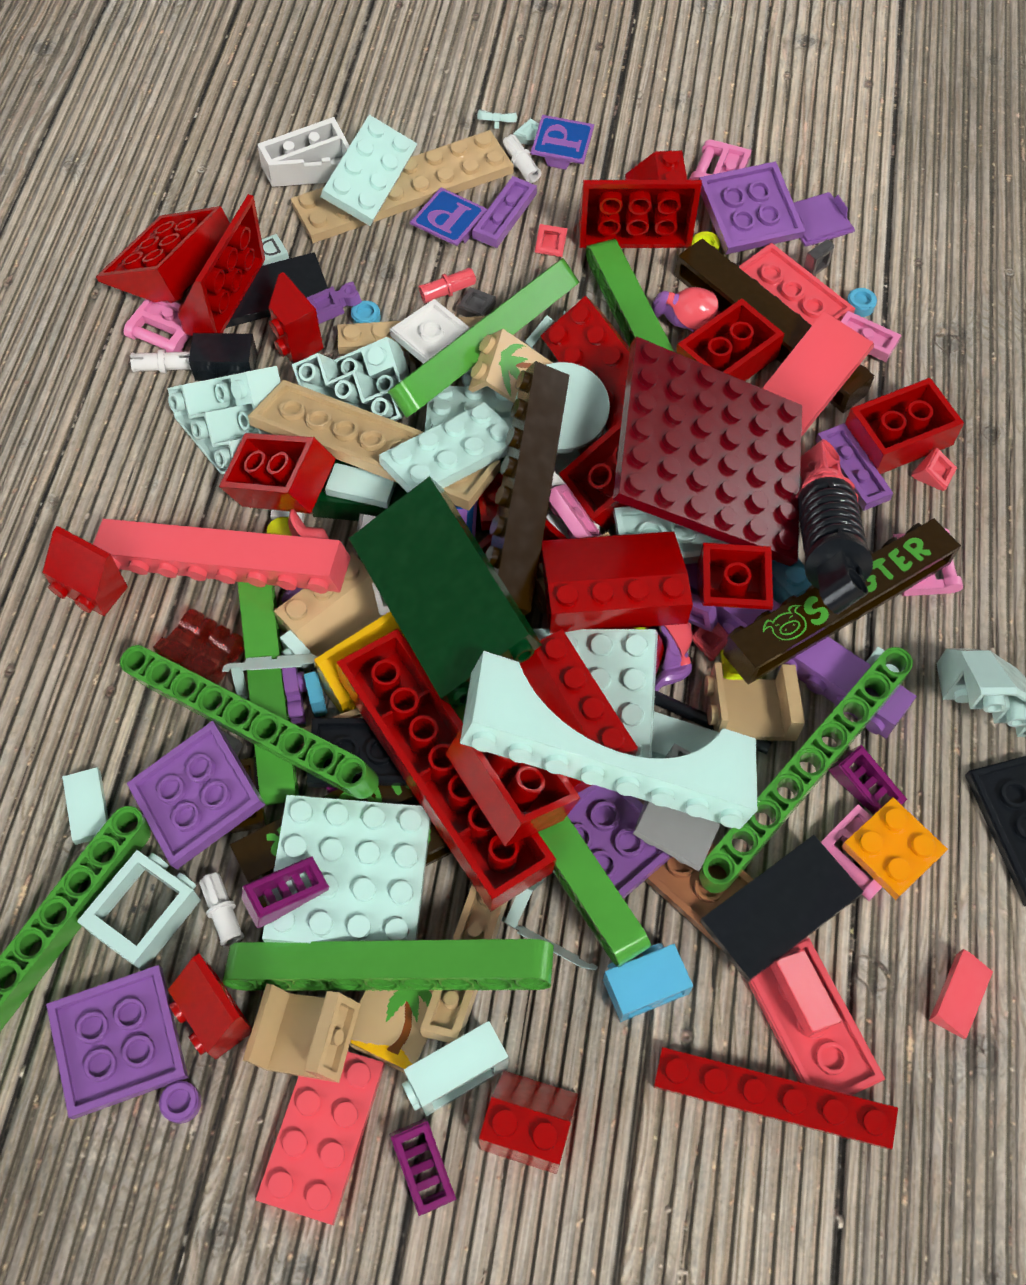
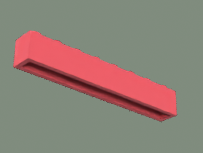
M102 519L93 545L111 554L119 570H129L140 575H147L149 572L158 573L168 578H176L178 575L187 576L197 581H205L207 578L216 579L227 584L245 582L256 587L274 585L286 590L303 588L320 594L327 593V591L341 592L351 558L340 540Z

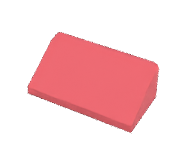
M964 949L955 956L929 1021L965 1040L993 971L970 952Z
M805 951L774 961L771 969L807 1038L842 1022Z

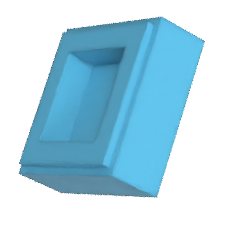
M315 671L304 674V679L314 717L326 716L328 712L318 673Z

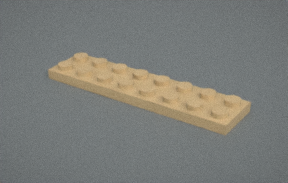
M491 130L412 156L373 222L426 204L441 187L456 194L513 174L514 165ZM324 187L291 198L292 207L312 244L367 225L321 198Z
M284 379L248 415L250 426L273 435L315 437L337 460L396 482L394 478L379 464V454L423 433V431ZM500 460L443 488L452 503L469 511L499 473Z

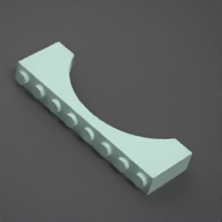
M483 651L471 672L460 744L473 747L481 752H489L509 758L517 763L535 766L553 774L571 777L589 785L610 789L624 796H632L649 801L657 806L675 809L693 817L714 821L729 828L741 829L758 811L755 738L723 728L708 745L687 755L673 758L633 756L604 747L564 723L535 693L525 677L519 662Z

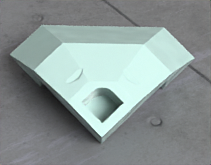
M388 337L334 360L317 353L292 364L298 385L394 421L404 417L403 412L388 391L410 373L401 345Z
M273 366L167 388L169 393L168 403L175 419L220 474L226 473L245 433L273 435L250 426L248 415L280 384L278 368Z
M946 649L936 663L942 700H955L958 703L969 702L970 709H983L985 712L992 713L994 723H1007L1008 726L1015 727L1017 737H1026V677L1016 667L989 650Z

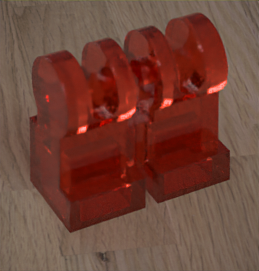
M190 609L183 615L172 633L166 639L161 637L153 648L157 654L218 685L227 674V672H222L223 666L238 659L244 649L243 636L237 633L230 635L229 628L224 625L217 627L215 620L210 617L204 619L203 613L196 609Z

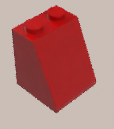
M503 1071L491 1096L479 1136L481 1150L557 1174L578 1093Z

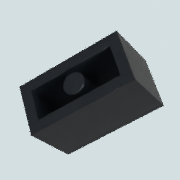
M193 333L188 362L195 381H204L256 370L258 353L253 334Z

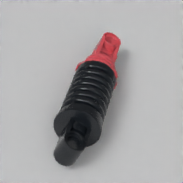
M822 439L801 456L800 476L802 484L796 497L798 498L799 522L805 553L806 577L815 588L819 589V594L824 604L833 613L839 614L868 594L865 581L872 572L873 559L867 547L858 506V494L854 490L855 485L842 474L840 457L837 451L827 440Z

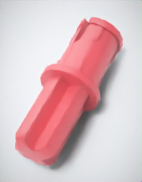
M467 268L449 276L442 274V278L419 285L418 288L421 298L426 304L433 299L446 295L451 297L453 292L474 285L476 283V276L471 268Z

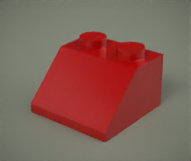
M655 151L627 172L625 180H687L683 151Z
M284 272L278 274L269 304L272 318L269 321V325L276 335L277 340L274 341V345L278 353L282 357L287 356L292 364L324 348L316 308Z
M56 526L52 532L43 568V574L50 583L48 588L62 599H65L66 596L73 599L75 604L87 613L95 611L105 616L128 588L110 553Z
M703 543L697 563L698 594L703 606L772 610L773 582L772 551L770 546Z
M200 953L192 957L168 989L174 999L169 1004V1007L181 1024L187 1020L194 1032L188 1037L199 1054L202 1055L207 1052L216 1060L251 1035L252 1027L215 970Z

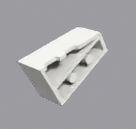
M334 117L257 144L261 167L272 187L327 183L350 146Z

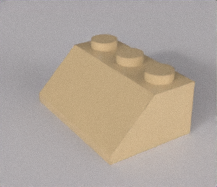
M352 552L349 554L351 558L341 592L327 591V593L320 594L310 589H302L274 610L280 630L284 634L290 630L317 657L383 616L379 615L372 586L373 580L364 564Z

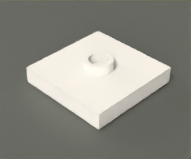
M433 299L390 328V336L424 364L470 327L437 300Z

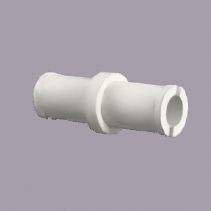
M158 349L157 353H131L132 372L159 371L160 374L167 373V370H191L188 362L190 351L166 352L165 349Z

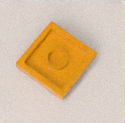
M894 797L841 846L895 900L948 850Z

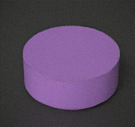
M173 1082L163 1090L160 1096V1111L166 1119L173 1123L182 1124L189 1122L200 1110V1092L189 1082Z

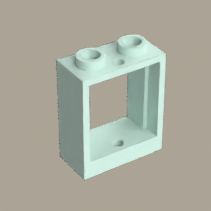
M136 850L77 922L89 933L142 971L149 966L201 899L194 892V888L197 885L180 872L176 877L166 871L169 865L154 853L147 857ZM146 870L177 892L178 895L136 946L103 920Z
M487 1021L405 1068L404 1072L408 1080L402 1083V1086L414 1110L416 1111L422 1107L425 1115L428 1116L507 1070L509 1057L490 1021Z

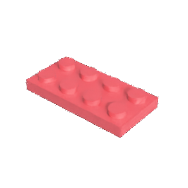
M347 1052L339 1083L298 1076L256 1201L334 1226L384 1071V1062Z

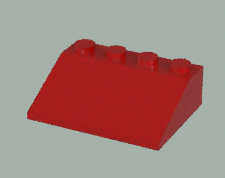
M583 180L579 209V248H586L588 245L610 239H616L621 248H689L693 240L702 180Z
M248 194L196 278L185 302L179 308L178 317L183 331L187 335L192 336L193 333H223L265 261L253 195Z
M221 206L161 215L109 263L96 278L98 282L152 302H176L183 297L185 289L194 284L230 222Z
M675 532L542 541L541 556L550 634L561 629L564 632H570L580 629H622L688 624L693 601L688 572Z
M563 629L541 639L542 645L534 651L532 657L520 663L525 677L538 697L558 718L578 733L604 747L636 756L637 745ZM567 777L577 793L592 786L583 781Z

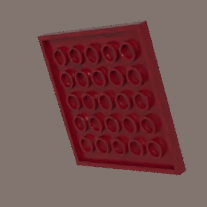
M636 336L630 344L613 500L729 544L770 546L772 560L792 566L798 561L799 512L796 494L800 490L802 405Z

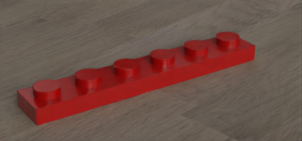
M662 1047L654 1088L876 1147L888 1150L893 1149L898 1107Z

